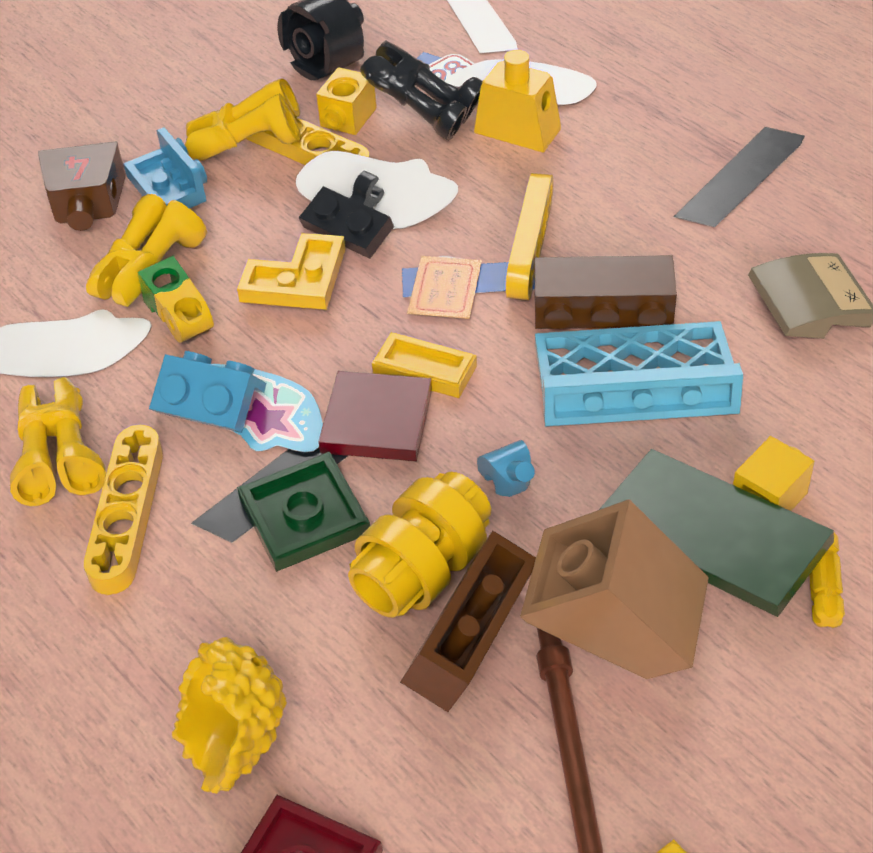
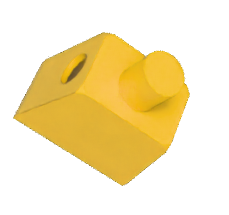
M518 49L508 51L504 56V61L498 62L482 82L474 133L544 153L561 130L553 77L548 72L529 68V54Z

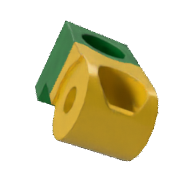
M174 255L137 272L144 303L152 313L156 312L160 319L167 324L171 334L179 343L214 327L213 318L206 301ZM170 274L171 283L160 288L153 284L157 277Z

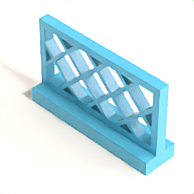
M721 321L535 333V348L543 396L545 427L740 414L743 372L740 363H734ZM698 339L713 340L705 348L691 341ZM658 342L664 346L656 351L644 344ZM612 345L617 349L609 354L598 349V347ZM565 348L570 350V352L561 357L547 349ZM679 351L692 358L683 363L671 356ZM629 355H634L645 361L635 366L624 361V359ZM583 358H587L597 364L588 370L576 363Z

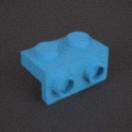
M165 127L156 130L160 149L123 163L127 178L142 196L156 194L162 198L166 206L171 200H176L188 208L207 201L203 186L204 183H207V175L203 165L198 159L192 160L183 141L180 138L174 139Z
M185 351L183 358L165 354L149 409L157 413L242 433L253 392L264 393L267 383L253 375V367L228 360L224 368L211 365L212 359L210 357L195 352Z

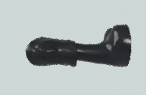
M387 40L378 47L376 56L369 57L360 68L362 76L372 86L391 95L401 105L405 106L408 104L433 126L438 135L448 141L455 136L461 124L467 121L478 104L483 82L477 77H471L461 86L448 84L430 71L428 64L416 59L402 48ZM415 85H416L417 87H419L420 89H422L423 91H425V92H426L428 95H430L432 98H430L429 96H427L426 94H424L423 92H421L419 89H417V88L415 87Z

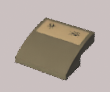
M812 253L780 258L752 267L748 273L749 278L785 336L824 339L832 325L870 328L873 324V304L839 254Z

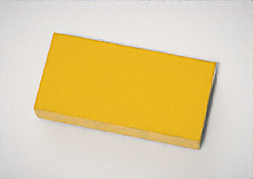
M391 332L373 360L372 370L373 374L431 378L432 391L460 398L477 367V355Z

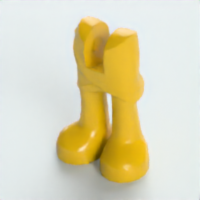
M284 78L266 84L235 106L232 103H226L220 110L212 111L187 122L185 147L188 155L192 160L198 159L203 161L223 151L237 147V144L247 137L264 131H272L283 144L299 141L300 132L295 118L299 117L300 109L291 86Z
M156 194L142 196L132 210V219L121 239H116L113 242L109 252L90 272L86 283L87 293L104 300L112 296L116 304L129 307L142 293L137 272L160 262L175 242L186 248H195L200 245L207 235L205 224L194 211L181 202L171 200L166 206L162 198ZM148 236H150L149 240L147 241L141 251H137L139 247L142 245V243L145 241V239Z
M66 377L53 381L55 402L41 404L35 385H26L21 388L18 400V435L20 440L23 441L22 455L10 474V493L20 504L40 506L49 502L55 495L56 480L48 452L47 436L57 437V471L62 485L68 492L78 496L98 492L104 485L106 477L105 465L96 452L84 445L81 438L80 429L82 428L79 411H81L83 406V398L80 394V389L75 387Z

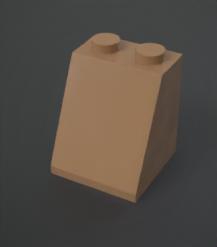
M628 499L544 529L520 617L534 627L645 679H650L693 667L709 577Z

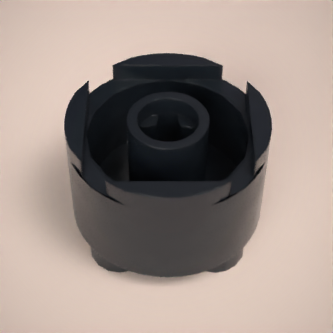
M347 0L297 1L288 6L278 17L277 31L280 45L283 51L290 50L295 59L290 64L300 75L309 80H318L334 73L338 67L344 68L363 58L364 36L361 25L364 22V15L356 3H349Z

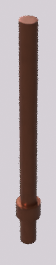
M537 628L541 649L536 655L540 678L547 681L578 853H603L569 677L573 673L570 652L567 647L562 646L560 638Z

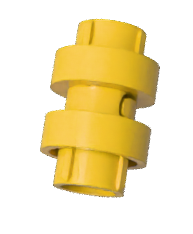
M447 472L445 474L439 473L435 478H418L395 500L392 506L393 515L380 516L356 540L355 553L357 557L349 564V582L359 598L375 612L385 617L393 618L396 616L402 617L410 608L414 610L426 609L449 585L451 580L450 571L462 570L479 552L487 539L485 528L490 523L491 505L481 488L463 474Z

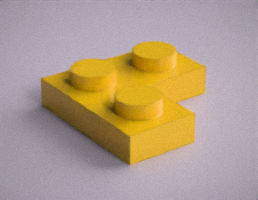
M301 233L291 262L248 259L237 288L239 302L327 310L346 250L344 236Z

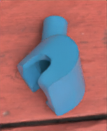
M518 440L477 458L479 473L485 480H493L495 493L500 496L512 497L524 492L529 487L530 480L535 474V469L531 464L529 449L523 440Z

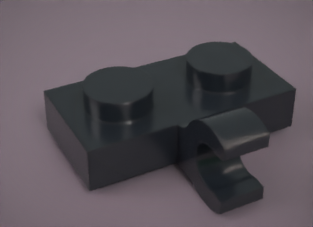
M365 170L356 178L350 198L323 186L299 216V220L304 228L316 234L344 236L346 248L369 259L394 228L390 216L372 209L379 203L385 192L383 189L374 186L379 180L378 176Z

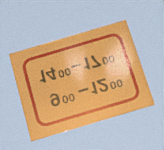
M421 256L407 314L470 319L482 260Z

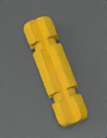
M835 532L833 544L809 575L811 599L814 602V605H812V620L820 628L826 626L831 628L839 627L843 623L842 618L845 615L844 599L840 595L843 593L840 557L837 554L839 551V539Z

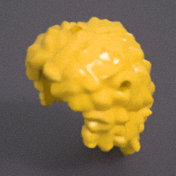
M222 637L212 643L204 642L199 645V657L189 662L188 669L183 673V682L178 687L181 692V701L178 704L179 711L176 713L178 721L174 723L175 729L172 731V738L184 746L182 757L184 759L191 758L193 767L202 771L204 781L201 789L215 794L221 790L225 792L231 790L241 774H251L252 767L258 764L260 755L267 753L271 744L276 740V728L280 725L283 710L287 704L286 697L282 692V680L274 675L273 669L268 664L266 658L258 656L250 646L235 644L229 637Z

